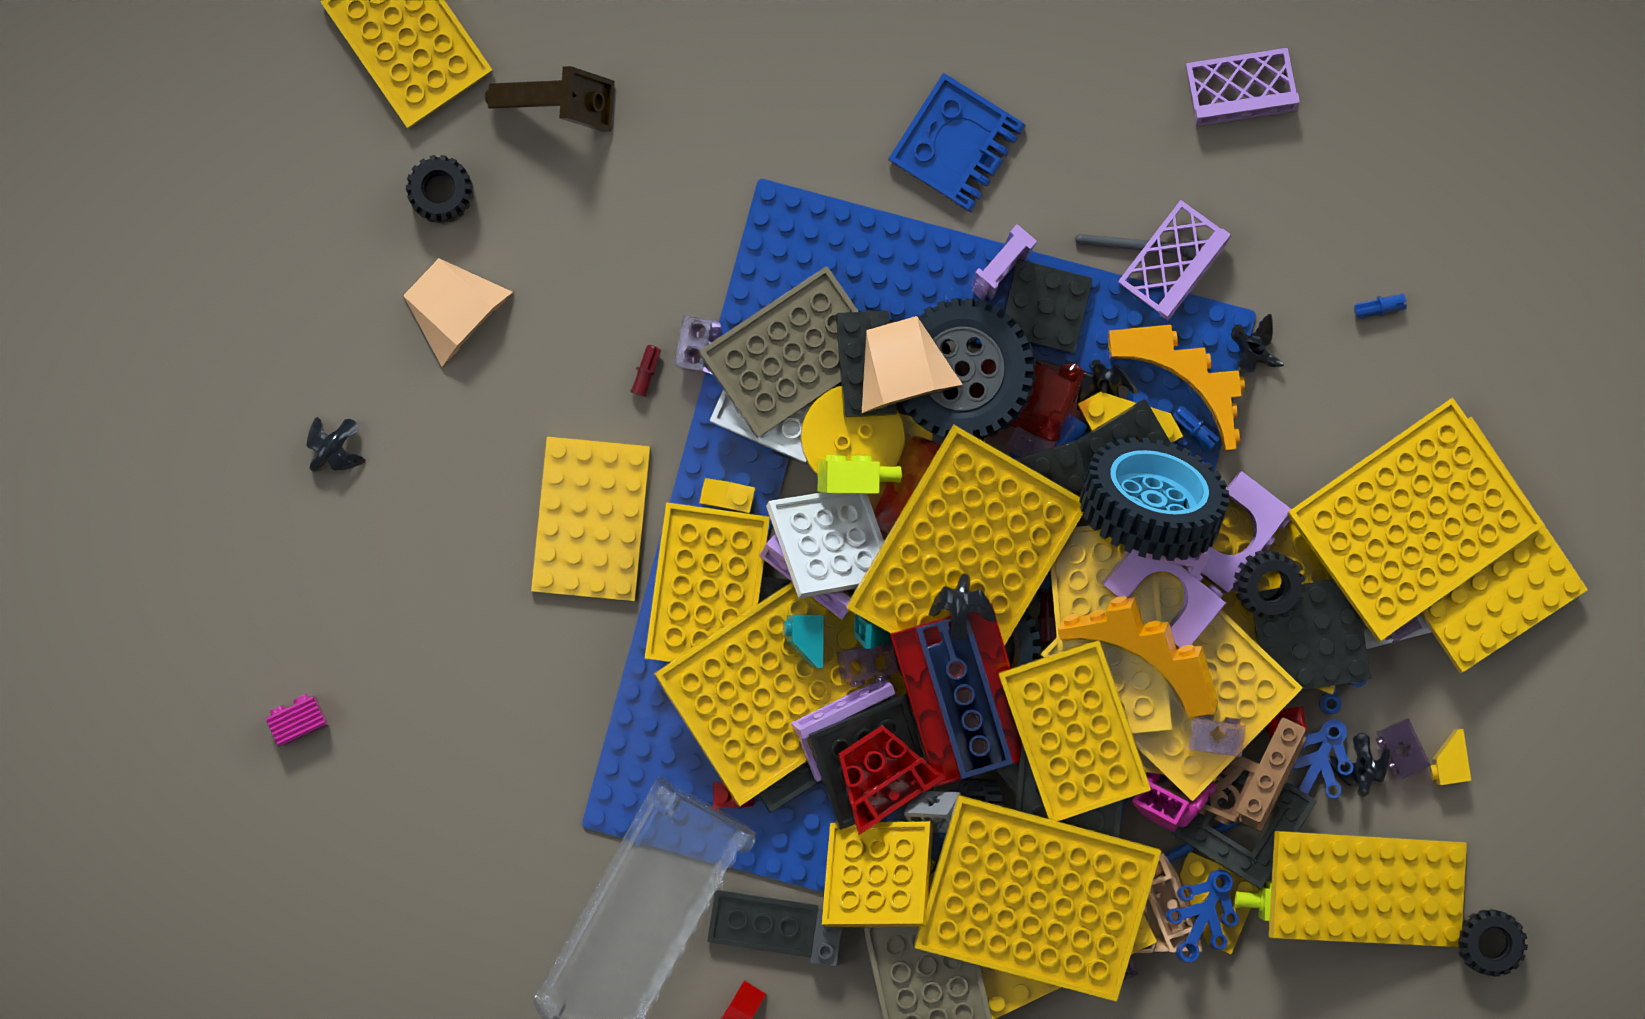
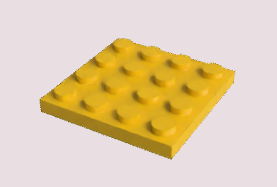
M930 821L879 822L858 835L856 824L840 830L837 828L836 823H830L822 925L824 927H926L933 824Z

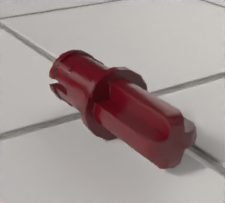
M647 345L640 367H636L638 372L633 387L630 390L631 393L646 397L652 376L656 375L654 370L661 353L660 348Z
M1039 592L1040 615L1038 619H1040L1041 643L1051 644L1056 639L1053 592Z

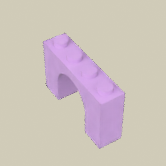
M1242 471L1238 472L1226 490H1229L1228 498L1243 508L1251 517L1254 527L1253 538L1249 546L1236 555L1222 554L1209 547L1208 551L1211 556L1200 574L1224 593H1229L1230 590L1236 591L1233 583H1237V579L1234 578L1235 572L1240 573L1241 568L1238 567L1241 562L1246 564L1247 560L1245 558L1249 555L1254 557L1255 552L1261 551L1262 548L1266 551L1275 540L1272 535L1277 528L1282 530L1290 521L1287 512L1291 508Z
M1132 549L1131 553L1126 552L1101 583L1118 597L1126 596L1128 598L1146 576L1160 571L1174 574L1182 583L1184 603L1178 614L1170 622V627L1175 644L1179 648L1191 645L1225 605L1226 602L1221 599L1223 593L1212 584L1207 588L1200 582L1203 579L1201 575L1190 574L1181 565L1148 560L1147 556L1145 558L1138 556L1139 551Z

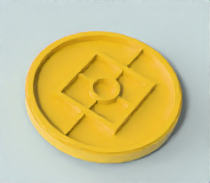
M839 386L825 392L811 404L802 422L800 441L808 465L818 476V460H825V455L846 456V460H851V455L872 456V461L880 462V466L896 467L903 452L905 433L898 411L896 415L844 418L842 389Z

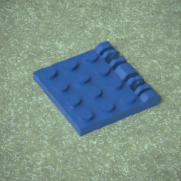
M943 72L888 158V161L952 200L964 210L971 212L976 202L962 194L960 190L962 189L977 200L980 199L981 194L977 189L972 188L965 182L971 176L979 184L988 186L990 180L975 171L974 168L977 166L986 174L994 177L1003 160L988 151V146L1006 157L1009 151L1005 146L993 140L995 135L998 133L1007 141L1015 143L1018 137L1003 128L1002 124L1019 135L1026 125Z

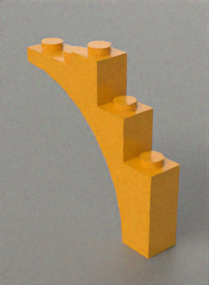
M1171 325L1108 331L1110 359H1132L1151 363L1170 371L1185 381L1201 397L1211 412L1219 430L1223 452L1236 450V445L1240 444L1239 429H1234L1233 419H1237L1236 403H1232L1231 399H1239L1241 392H1245L1244 377L1239 376V370L1208 373L1207 369H1211L1210 353L1206 354L1205 348L1174 350V346H1178L1177 332L1172 331Z
M1119 596L1109 602L1105 612L1103 610H1096L1089 615L1079 616L1078 614H1072L1062 619L1057 630L1060 640L1075 638L1101 640L1136 653L1155 666L1172 684L1183 702L1188 718L1214 714L1218 699L1203 646L1185 645L1177 650L1169 621L1160 622L1155 620L1143 625L1136 597L1127 598L1126 596Z

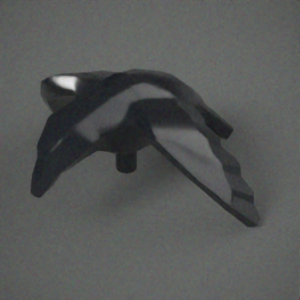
M1272 314L1265 316L1259 322L1256 332L1250 336L1245 333L1242 325L1237 324L1233 327L1231 339L1238 344L1241 350V358L1237 361L1236 365L1239 371L1252 373L1256 369L1257 362H1262L1270 367L1284 366L1283 362L1270 354L1266 349V346L1271 343L1273 336Z
M1093 360L1090 367L1094 373L1083 375L1077 404L1098 392L1120 398L1118 387L1121 385L1127 387L1133 394H1138L1139 391L1119 365L1116 364L1112 368L1107 369L1100 360Z
M318 417L314 419L306 444L309 449L316 452L310 463L309 469L311 471H318L326 462L329 463L334 471L346 470L365 463L366 460L362 456L357 454L351 455L342 447L345 440L358 431V425L354 420L345 419L336 431L328 435L322 430L323 424L321 419Z
M968 574L960 576L956 589L943 587L937 594L929 611V616L932 617L938 615L941 610L951 611L952 625L950 635L957 641L967 637L966 618L968 613L977 612L989 622H996L994 610L983 591L979 589L970 591V577Z
M1358 733L1353 738L1357 750L1356 763H1352L1353 771L1351 774L1342 775L1338 772L1337 766L1339 761L1337 757L1328 756L1331 768L1347 786L1358 783V795L1366 797L1369 795L1372 781H1384L1389 763L1390 749H1384L1381 758L1374 760L1370 751L1369 736L1364 733ZM1342 763L1340 766L1341 771H1350V765Z

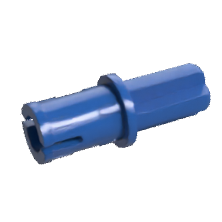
M1404 293L1385 298L1377 296L1375 300L1356 303L1354 305V313L1356 318H1364L1379 314L1384 316L1388 312L1406 310L1407 304H1404L1406 298Z
M1183 406L1179 407L1173 414V418L1190 433L1189 436L1193 435L1208 451L1219 441L1220 438L1202 424L1203 420L1199 421Z

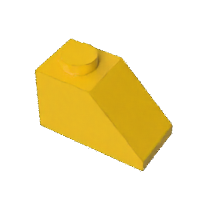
M705 478L699 504L750 514L756 489L737 483Z
M1463 729L1453 730L1432 758L1433 765L1429 766L1431 780H1435L1436 785L1471 781Z

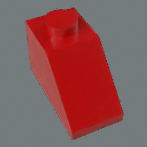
M744 980L720 1019H752L766 993Z

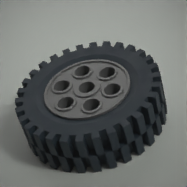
M953 298L951 302L941 301L937 303L938 306L927 307L924 309V314L921 316L917 314L916 316L963 385L957 387L958 396L953 400L946 399L945 390L901 401L904 410L918 425L941 438H946L953 424L980 440H985L984 438L988 436L998 435L997 432L1009 428V424L1013 420L1017 421L1021 416L1020 412L1028 406L1029 403L1027 401L1034 391L1033 383L1036 382V361L1026 334L1009 314L995 305H990L986 301L980 300L979 302L973 298H966V300ZM973 339H979L982 342V348L976 353H972L968 349V345ZM947 341H953L956 345L955 351L949 355L944 354L942 351L943 344ZM994 361L996 363V370L993 374L987 375L983 373L982 368L985 362ZM960 363H968L970 365V372L966 376H959L956 372L957 366ZM976 384L983 385L985 389L983 396L980 398H973L971 396V389Z

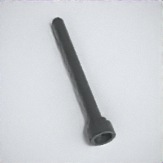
M1078 234L1075 237V241L1078 244L1143 250L1149 240ZM1157 241L1152 248L1158 247ZM1160 242L1161 247L1176 245V243ZM1195 246L1180 248L1182 257H1187V260H1193L1196 256ZM1177 249L1164 250L1162 252L1177 253Z

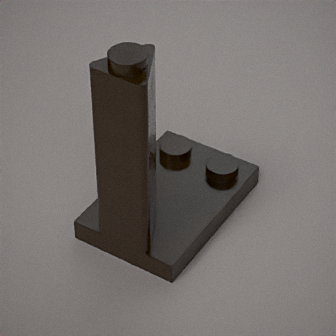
M565 66L562 69V80L490 83L489 90L485 93V101L488 104V109L560 106V119L601 132H611L615 81L572 66Z

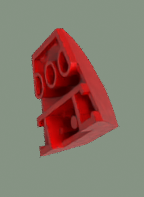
M883 725L838 753L858 835L879 823L881 819L920 793L927 791L946 778Z

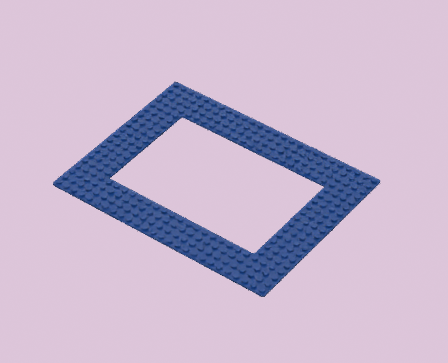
M759 179L714 341L826 266L859 312L889 310V320L897 322L915 317L917 314L921 316L925 313L924 309L927 307L938 306L937 303L941 301L951 302L953 298H959L960 300L973 298L975 301L980 302L981 299L972 292L973 286L971 282L978 268L984 271L1005 244L770 180ZM1032 251L1026 260L1028 262L1093 278L1075 353L1071 354L1030 343L1034 352V359L1086 373H1094L1090 367L1093 360H1100L1107 369L1117 364L1129 376L1139 391L1138 394L1128 391L1126 400L1138 403L1145 399L1150 407L1171 413L1172 416L1179 407L1183 406L1199 421L1203 420L1202 424L1220 438L1219 430L1211 412L1201 397L1185 381L1170 371L1151 363L1132 359H1110L1107 333L1110 330L1171 325L1172 331L1177 332L1178 346H1174V350L1205 348L1206 354L1210 353L1211 369H1207L1208 373L1237 371L1236 365L1237 361L1241 358V350L1238 344L1231 339L1232 329L1237 324H1240L1245 333L1250 336L1256 316L1254 311L1189 293L1167 321L1160 316V313L1118 283L1123 275ZM1015 266L998 284L999 286L994 298L991 301L987 298L984 299L990 305L1001 308L1002 311L1005 309ZM1130 277L1127 279V282L1133 287L1145 285L1144 281ZM1164 287L1148 289L1149 298L1159 305L1165 297ZM1139 290L1146 295V290ZM973 339L971 341L978 344H982V342L979 339ZM707 367L670 503L730 511L699 504L704 480L708 478L754 487L756 490L750 514L770 517L766 505L769 501L778 500L789 458L771 453V448L710 422L723 388ZM1175 420L1183 437L1172 442L1177 445L1176 449L1182 451L1184 448L1190 450L1191 457L1199 455L1203 458L1202 464L1209 462L1213 466L1212 472H1215L1222 445L1221 439L1208 451L1193 435L1190 437V433ZM771 518L769 520L768 534L772 523ZM660 536L582 824L585 828L824 892L830 823H836L824 785L817 783L772 813L768 811L758 794L755 796L753 807L714 808L713 782H722V780L653 675L670 662L644 658L661 541ZM1128 798L1123 799L1122 801L1120 827ZM902 805L881 819L880 822H908L904 815L907 807ZM933 832L930 874L936 871L946 833Z

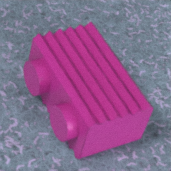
M308 694L294 699L295 705L285 709L284 705H281L269 711L271 716L265 719L278 747L289 744L329 725L316 696L309 698Z

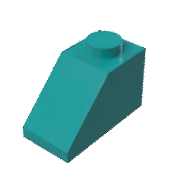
M855 613L853 636L865 649H872L890 642V632Z
M787 615V620L783 622V635L787 636L789 645L811 668H823L824 615Z

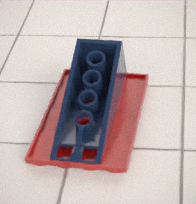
M977 612L968 613L966 618L967 637L961 641L953 639L950 635L952 615L890 634L929 765L946 777L937 783L936 787L1020 762L1022 740L999 677L1000 672L1011 669L997 619L996 622H989Z

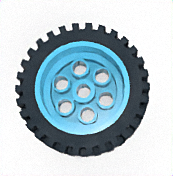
M1132 437L1128 438L1127 443L1123 439L1116 440L1115 445L1109 442L1105 445V448L1100 447L1097 454L1093 455L1081 490L1079 503H1081V512H1085L1084 518L1086 522L1092 521L1090 527L1094 531L1101 529L1099 536L1103 539L1111 537L1112 545L1118 547L1122 544L1125 546L1124 551L1131 553L1132 549L1139 551L1138 556L1144 558L1147 553L1152 554L1153 560H1160L1161 556H1165L1167 561H1174L1176 555L1180 560H1187L1189 555L1195 558L1199 556L1200 552L1204 554L1208 551L1209 547L1214 545L1229 505V490H1226L1227 484L1225 480H1220L1221 474L1218 471L1212 472L1213 466L1209 462L1202 464L1203 458L1199 455L1191 457V451L1186 448L1179 451L1176 449V444L1170 443L1169 447L1164 446L1163 440L1156 439L1155 443H1150L1149 438L1142 437L1141 442H1137L1136 438Z

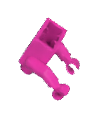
M1147 773L1146 776L1151 790L1136 795L1132 803L1142 816L1175 833L1178 827L1184 828L1188 826L1208 801V796L1211 798L1214 794L1216 784L1212 781L1189 805L1188 801L1155 785L1160 778V774Z

